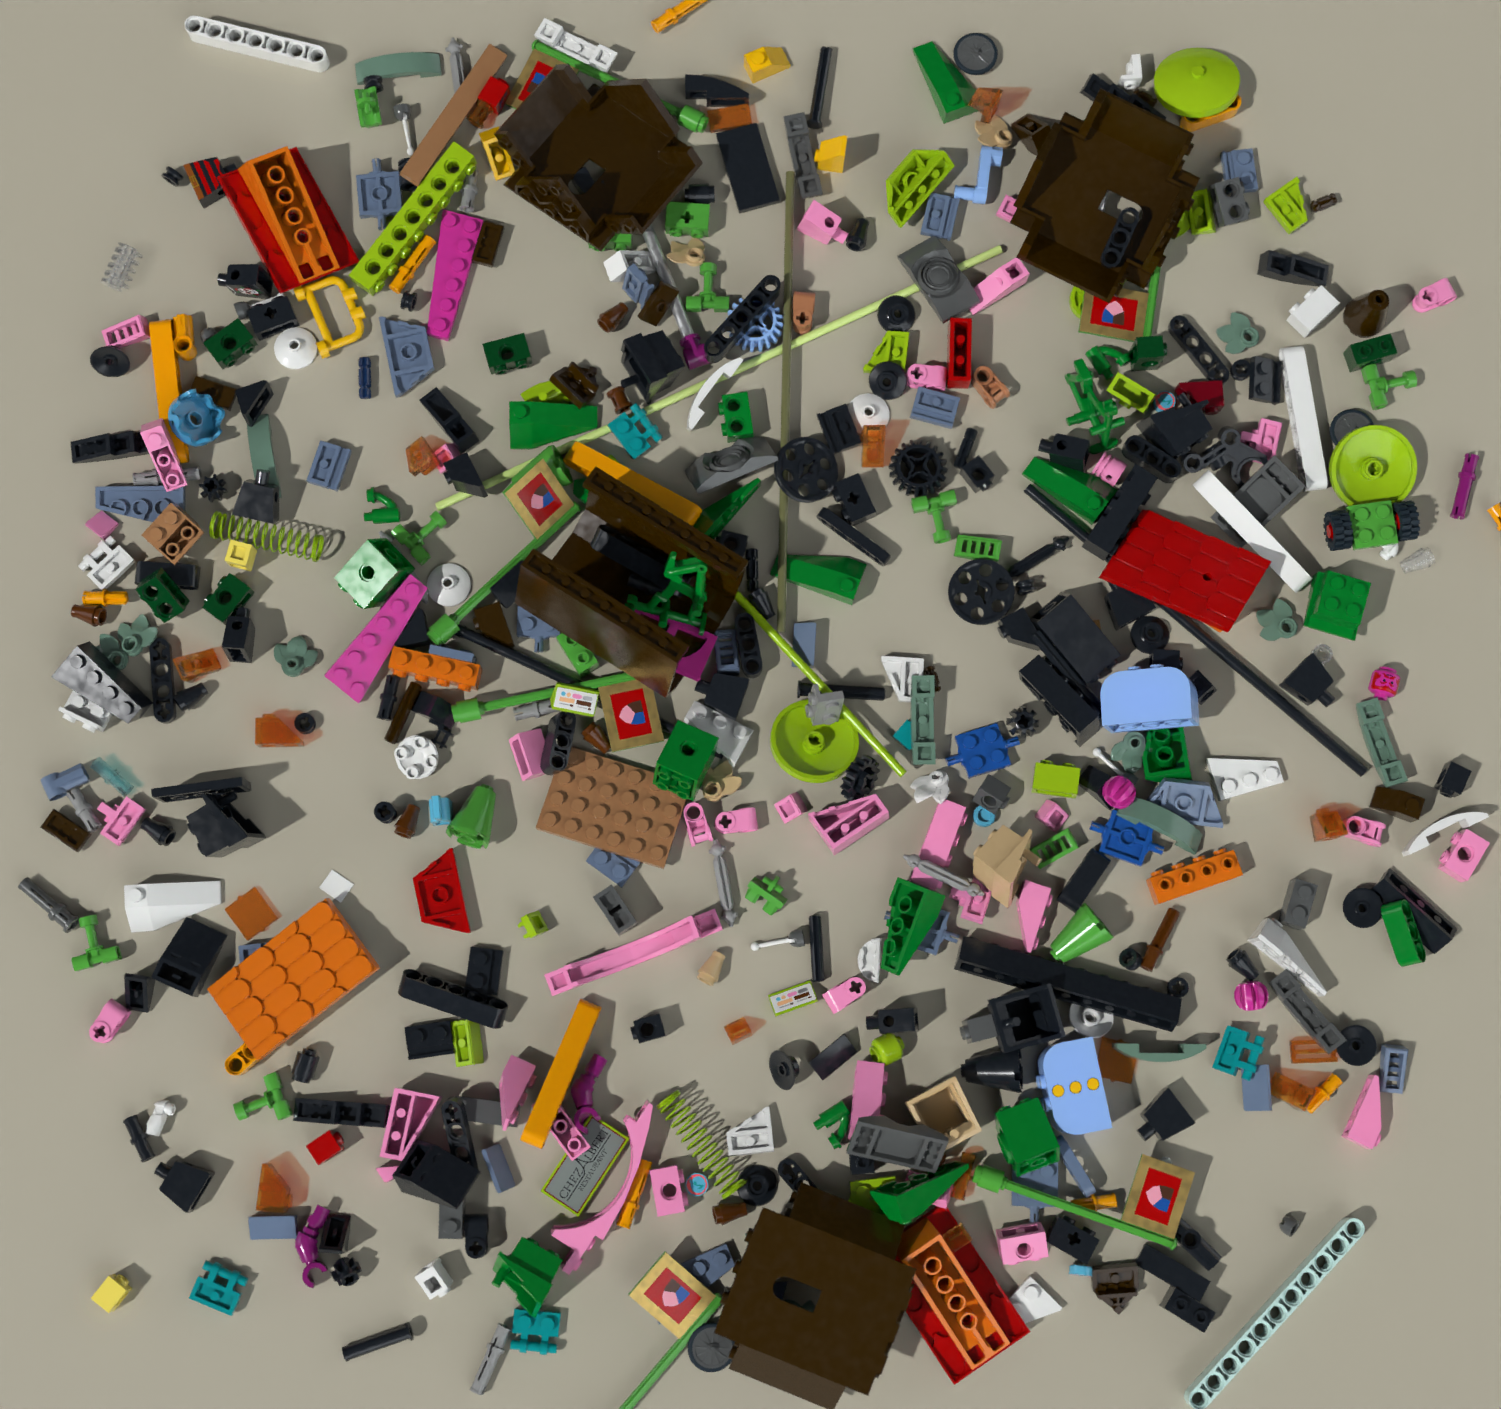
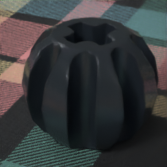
M1020 706V712L1014 708L1009 713L1012 718H1007L1006 721L1007 726L1013 727L1009 732L1012 735L1015 732L1018 733L1019 739H1026V733L1032 737L1036 733L1033 727H1039V720L1033 718L1037 713L1033 709L1031 713H1028L1027 707ZM1020 719H1021L1022 721H1027V724L1025 725V727H1024L1023 724H1020V725L1018 724V722L1020 721Z

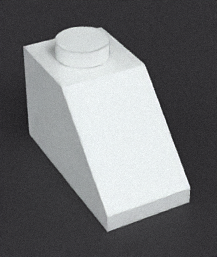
M619 250L603 262L610 282H624L627 268L633 263L638 268H641L646 275L656 271L649 251Z

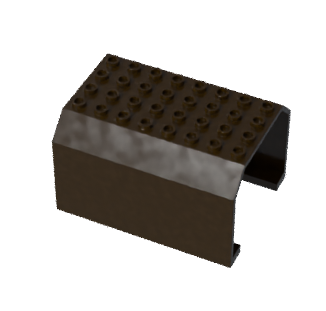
M595 466L583 482V487L589 490L585 510L572 534L554 558L551 560L533 548L521 564L515 604L667 698L684 677L676 673L680 660L697 652L706 641L679 629L674 637L667 632L669 625L661 628L658 625L659 621L643 614L639 615L625 606V603H628V594L637 596L638 601L648 603L653 595L649 594L648 596L645 595L644 591L626 586L630 574H638L599 553L590 546L600 524L607 525L666 559L669 558L672 551L677 552L676 560L696 557L708 565L705 582L707 600L704 602L702 612L707 613L705 631L713 635L721 625L736 598L749 561ZM697 572L691 573L693 576L689 583V585L694 588L696 584ZM673 594L669 598V610L687 615L693 600L686 595L677 596ZM661 601L658 603L657 607H661Z

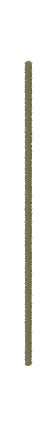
M793 171L786 172L780 449L789 442L794 224ZM786 450L785 455L789 460V450ZM784 470L782 476L786 481L789 478V471ZM781 488L779 493L777 632L785 633L788 496Z

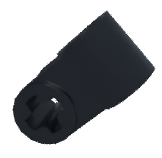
M488 1213L464 1215L465 1251L470 1258H482L488 1251ZM475 1241H478V1245L482 1246V1250L478 1251V1255H476L474 1250H471V1246L475 1245Z

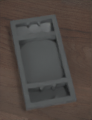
M935 236L898 255V260L942 323L980 303L968 278L956 266L948 249Z
M764 437L741 438L731 447L724 448L717 453H704L685 470V473L696 492L700 494L776 462L778 457Z
M1274 455L1233 495L1264 527L1305 485ZM1217 511L1210 517L1241 548L1247 543Z
M886 1116L859 1117L846 1154L936 1173L949 1142V1137L923 1124L907 1126L898 1124Z

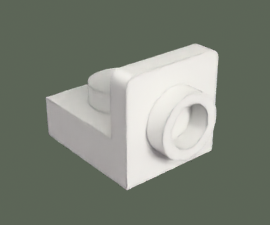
M1140 54L1131 55L1129 63H1126V75H1121L1118 87L1126 90H1132L1140 86L1142 80Z

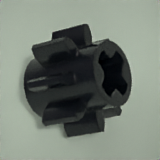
M216 474L213 475V478L204 476L205 481L203 484H199V487L204 490L200 495L203 498L208 496V500L211 503L214 499L222 501L223 493H228L222 487L226 484L224 479L218 481ZM216 485L217 488H216V489H212V492H211L209 489H210V488H214V486Z
M342 1257L333 1265L335 1271H332L331 1275L339 1286H351L359 1279L357 1273L361 1272L362 1269L353 1257Z

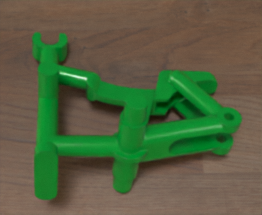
M1078 359L1074 361L1077 374H1065L1067 384L1070 385L1081 412L1066 418L1068 426L1088 420L1091 421L1093 427L1089 428L1091 436L1098 435L1100 443L1090 446V453L1095 455L1118 445L1116 438L1109 439L1111 429L1125 425V421L1122 416L1113 419V416L1118 414L1115 401L1112 399L1099 401L1093 392V372L1088 370L1083 359ZM1074 382H1080L1083 394H1087V398L1080 397ZM1099 416H1102L1104 418L1102 424L1098 418Z
M672 551L664 570V576L671 579L667 587L662 592H656L648 603L640 602L637 596L628 594V603H625V606L633 611L639 610L659 616L658 625L661 628H665L668 619L699 627L698 635L703 636L707 613L702 612L704 602L707 600L705 582L708 565L696 557L676 560L677 552ZM697 572L695 588L682 581L683 574ZM676 590L693 600L687 615L669 610V598ZM661 601V607H657L658 603Z

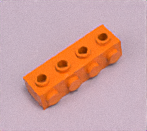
M393 646L388 668L395 676L406 678V675L415 677V680L421 682L431 680L435 681L437 685L444 687L454 685L458 686L459 690L471 692V689L478 691L483 670L479 664Z
M1226 848L1213 852V857L1206 859L1205 855L1192 859L1193 864L1185 866V863L1182 862L1171 866L1172 871L1164 873V870L1161 869L1150 873L1151 878L1147 879L1146 882L1154 904L1158 905L1242 876L1243 873L1235 851L1227 852Z

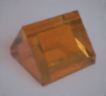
M744 1017L724 1026L732 1045L753 1035Z
M962 1222L943 1234L944 1241L953 1252H956L973 1240Z

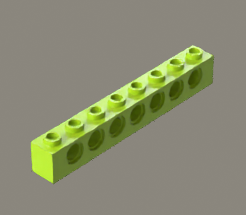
M453 141L351 271L349 277L356 285L371 296H374L376 292L379 293L383 289L385 280L389 275L392 276L397 271L400 261L408 257L411 247L415 242H419L422 239L428 225L431 226L436 221L439 211L445 209L450 203V197L454 192H458L462 188L466 175L470 176L473 174L477 164L474 155ZM453 167L459 168L456 173L449 172ZM439 184H446L444 189H436ZM425 201H433V203L430 206H423ZM413 217H420L417 223H410ZM400 234H407L405 239L397 240ZM386 251H394L390 257H384ZM374 267H380L378 273L371 274V270Z

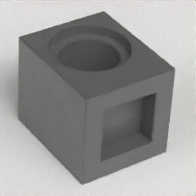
M988 774L972 801L995 815L999 807L1004 809L1010 800L1007 795L1011 788Z

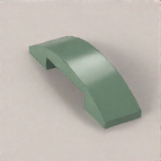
M394 53L369 58L355 64L357 85H365L363 79L371 75L380 76L382 79L420 74L421 78L442 76L440 56L435 53Z
M264 414L258 417L252 427L247 425L254 478H256L257 469L270 471L268 483L279 486V498H282L272 446L269 414Z
M912 675L910 719L913 765L936 764L933 698H935L934 675Z
M1378 697L1357 703L1356 710L1364 741L1383 784L1387 788L1407 782L1408 779L1401 760H1397L1383 719L1385 716Z
M1135 797L1133 803L1127 808L1118 809L1116 814L1135 825L1140 822L1176 841V846L1193 855L1197 853L1203 834L1182 817L1157 804Z
M1111 1043V1048L1137 1060L1172 1062L1187 1059L1201 1053L1206 1049V1044H1178V1053H1139V1044Z

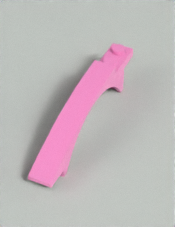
M714 908L694 917H686L673 925L626 945L568 964L544 976L552 996L681 948L684 945L722 931L723 928Z
M646 1100L635 1118L626 1114L623 1119L629 1135L631 1157L626 1179L615 1198L604 1209L588 1219L573 1224L554 1225L550 1230L553 1237L571 1248L560 1265L562 1271L569 1275L572 1270L576 1271L581 1265L583 1253L585 1250L589 1251L595 1243L596 1239L594 1237L597 1236L601 1240L605 1238L624 1204L639 1167L650 1126L653 1105L648 1100Z

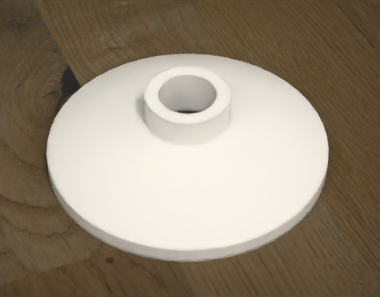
M299 327L290 328L283 331L277 337L274 353L277 360L284 367L302 369L314 361L318 351L317 341L306 329ZM293 343H298V347L295 349H292L291 345Z
M870 393L856 396L848 405V410L858 434L865 436L875 435L887 426L890 415L889 408L881 397ZM870 409L872 414L866 415L864 411Z
M451 563L442 564L436 567L428 577V594L434 602L441 606H456L462 603L469 595L471 589L469 575L459 565ZM446 580L452 581L449 587L444 586Z
M1071 1004L1069 1009L1071 1025L1083 1036L1102 1037L1110 1031L1114 1019L1111 1014L1076 1004Z

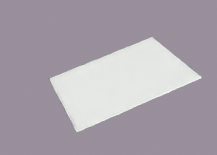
M331 870L319 888L341 903L354 884L334 870Z

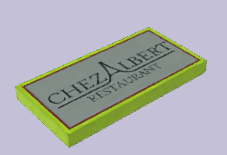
M589 1116L583 1125L588 1129V1135L582 1133L591 1147L573 1161L565 1153L541 1189L542 1193L578 1217L629 1140L627 1136L603 1120L597 1121L593 1116Z

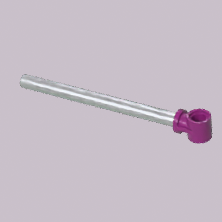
M651 223L643 233V237L659 279L676 287ZM678 293L670 307L682 336L679 343L681 347H684L682 351L686 365L689 370L710 364V362L705 359L704 343L700 344V335L694 333Z

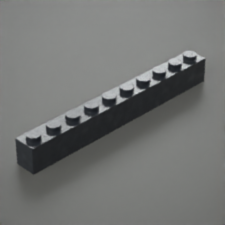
M963 936L960 943L954 970L1024 990L1051 983L1055 999L1170 1032L1174 1030L1179 1022L1182 999L1175 997L1173 994L1157 992L1149 987L1136 986L1128 981L1115 980L1107 975L1094 974L1083 968H1074L1062 962L1046 960L1041 956L1028 955L1020 950H1011L1001 947L996 943L980 941L975 937Z

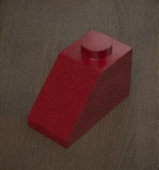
M1222 380L1181 382L1175 388L1177 395L1184 392L1192 404L1208 400L1209 403L1201 408L1202 412H1205L1206 415L1218 414L1224 407Z

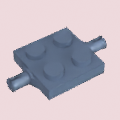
M376 158L377 165L376 160L372 159V172L356 175L359 215L361 219L377 218L378 230L383 231L387 227L386 217L396 215L403 204L399 171L386 172L381 170V159Z
M518 606L517 637L534 639V652L543 653V640L556 638L561 632Z
M887 910L884 920L890 919L891 912ZM940 910L938 918L917 950L936 956L939 945L944 939L957 944L959 934L947 931V921L950 912Z
M1058 1162L1019 1177L1016 1176L1012 1167L1011 1181L1058 1197ZM1011 1191V1205L1029 1208L1030 1223H1034V1214L1035 1222H1039V1209L1055 1207Z

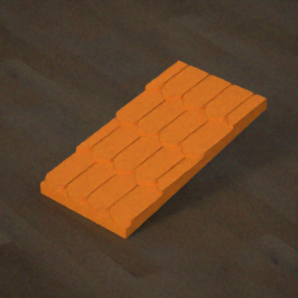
M325 898L298 920L292 922L263 947L258 948L239 965L234 966L208 987L207 990L214 997V1000L237 1033H239V1036L256 1060H262L378 971L380 966L332 900Z

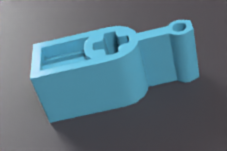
M439 795L431 796L429 800L430 822L434 826L450 824L454 818L452 801L449 798H441Z

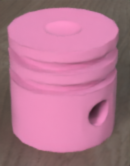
M1105 451L1093 469L1092 474L1096 473L1097 477L1101 476L1103 481L1114 487L1127 464L1116 457L1112 458V455H1107L1108 452Z

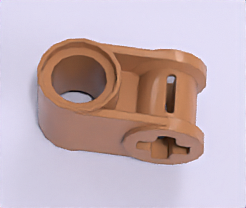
M794 291L793 329L797 334L803 335L811 331L815 307L814 292Z
M980 366L974 371L971 384L991 409H994L996 404L1004 397L1008 398L1010 396L1008 388L989 367ZM982 374L986 376L987 381H979L977 375Z

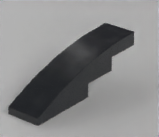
M1094 73L1088 77L1080 91L1081 94L1094 102L1101 88L1166 120L1167 118L1136 94L1129 95L1114 83L1111 85L1107 84Z
M135 431L115 435L106 433L71 442L72 463L74 464L149 454L140 432Z
M295 1098L293 1121L386 1128L390 1105Z

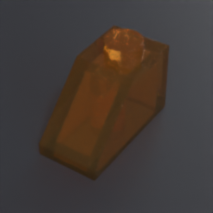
M262 714V718H255V745L258 747H304V742L275 714Z
M1329 808L1317 809L1316 814L1309 816L1314 842L1334 840L1348 835L1347 828L1337 810L1330 811Z
M262 1163L256 1210L286 1213L288 1208L292 1207L293 1194H290L291 1188L271 1163Z

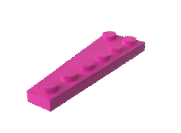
M443 209L427 335L430 337L449 341L472 266L471 258L482 227V219Z
M409 574L324 676L359 704L428 588L412 574Z

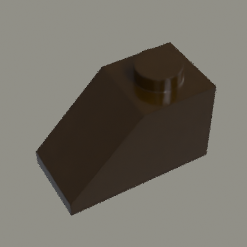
M1029 114L1010 124L1027 150L1037 156L1051 130L1049 124Z
M499 601L474 610L476 617H473L472 620L476 630L480 629L484 636L510 648L515 647Z
M1376 786L1369 808L1411 823L1419 820L1425 799L1405 791Z

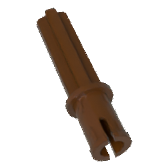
M1173 908L1167 910L1151 944H1147V950L1140 965L1144 970L1152 972L1159 956L1163 955L1162 949L1179 917L1177 910Z

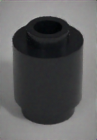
M709 183L688 184L689 188L684 189L685 202L698 204L715 203L714 185H709Z
M303 1048V1051H297L291 1071L293 1073V1080L309 1084L310 1080L314 1078L320 1058L316 1056V1051Z

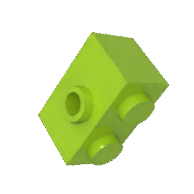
M1119 372L1106 390L1120 399L1118 403L1127 409H1130L1132 406L1146 414L1157 396Z
M1040 760V763L1036 762L1031 793L1076 799L1080 768H1075L1076 765L1071 763H1063L1061 766L1053 765V762L1048 760Z

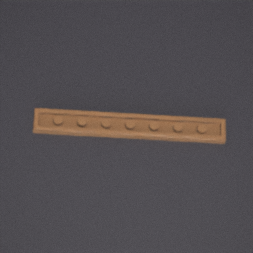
M492 44L488 45L400 172V176L417 187L420 185L478 101V95L490 76L494 77L507 59V54Z

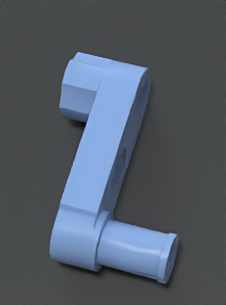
M981 146L976 186L971 188L955 185V199L960 198L962 200H970L972 203L985 205L990 166H1001L1002 147Z

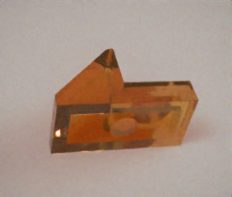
M982 87L976 90L969 102V106L982 113L980 122L990 123L991 118L998 109L1003 90Z
M863 425L860 435L862 442V468L884 467L885 425Z
M422 436L406 448L409 472L414 476H417L420 472L423 475H427L440 465L439 459Z
M213 648L173 659L181 680L193 683L199 676L218 672L222 668Z
M1275 1072L1270 1081L1271 1096L1287 1103L1295 1110L1305 1112L1316 1093L1315 1090L1278 1072Z

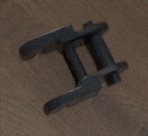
M430 719L429 723L438 727V732L431 741L435 746L437 744L440 745V749L443 747L447 749L445 744L449 736L454 735L451 733L452 730L446 731L445 726ZM442 731L446 734L440 743L437 739Z

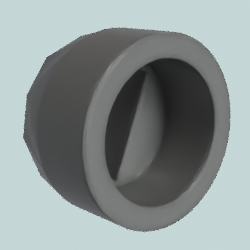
M210 327L208 329L204 328L200 334L202 342L204 343L214 336L217 331Z
M1291 1216L1283 1217L1282 1219L1285 1223L1279 1224L1280 1229L1284 1234L1291 1237L1298 1229L1300 1222Z

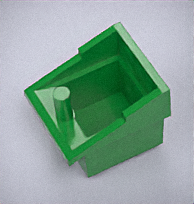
M1330 570L1324 573L1318 571L1312 577L1303 626L1355 641L1371 583Z
M522 1237L509 1257L501 1251L499 1252L492 1269L496 1276L491 1284L499 1288L504 1281L517 1295V1302L532 1317L536 1318L553 1285L551 1283L561 1265L562 1259L559 1258V1254L555 1251L541 1248L534 1239Z

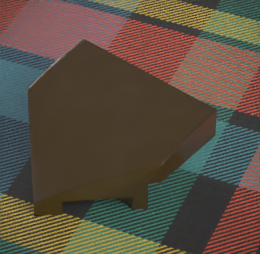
M572 361L568 367H563L553 373L549 379L579 409L590 403L595 398L596 392L599 389L595 377L597 368L592 366L589 369L579 367Z
M1137 1263L1091 1266L1093 1268L1091 1277L1093 1292L1096 1293L1098 1299L1103 1300L1119 1315L1131 1298L1138 1295Z

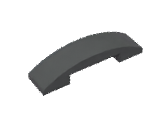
M805 112L784 116L790 156L801 198L806 199L823 195L810 144Z
M1287 969L1269 982V985L1290 1014L1328 1055L1346 1041L1332 1022L1329 1023L1302 991L1301 985Z

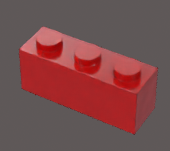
M950 318L947 343V388H969L971 382L972 318Z

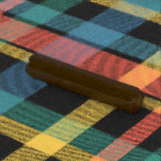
M410 682L384 737L385 741L396 744L422 689L420 684Z

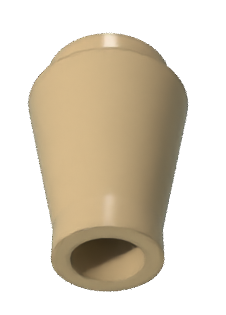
M713 951L712 955L698 970L697 978L701 982L713 986L715 982H718L725 956L720 952Z

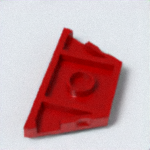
M450 848L440 858L428 865L424 871L413 877L422 923L469 934L471 929L454 849Z

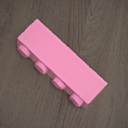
M946 799L942 804L938 803L919 853L920 860H928L943 868L949 867L952 860V855L949 854L951 847H956L960 835L957 834L959 826H964L968 814L964 813L965 806ZM918 867L913 869L909 882L936 891V888L941 889L943 882L921 872Z

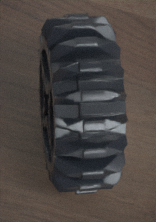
M919 439L917 445H915L913 440H910L909 447L907 444L902 443V450L895 449L896 455H892L890 458L893 463L889 464V469L894 471H891L889 476L895 478L892 482L893 485L901 484L898 488L899 492L905 488L907 489V496L912 491L914 492V497L917 498L919 492H921L922 496H927V490L934 494L935 488H941L942 484L940 482L945 481L946 477L943 474L947 473L948 469L943 467L947 464V460L941 459L944 453H936L937 445L931 449L930 441H927L926 445H922V440ZM911 454H923V456L915 458ZM930 459L935 466V476L931 475V471L927 468ZM902 461L906 463V467L910 471L906 478L902 474L900 467ZM923 464L921 472L919 470V472L915 471L913 474L915 465L917 467V465L921 466ZM915 479H922L924 482L928 481L921 484L913 483Z

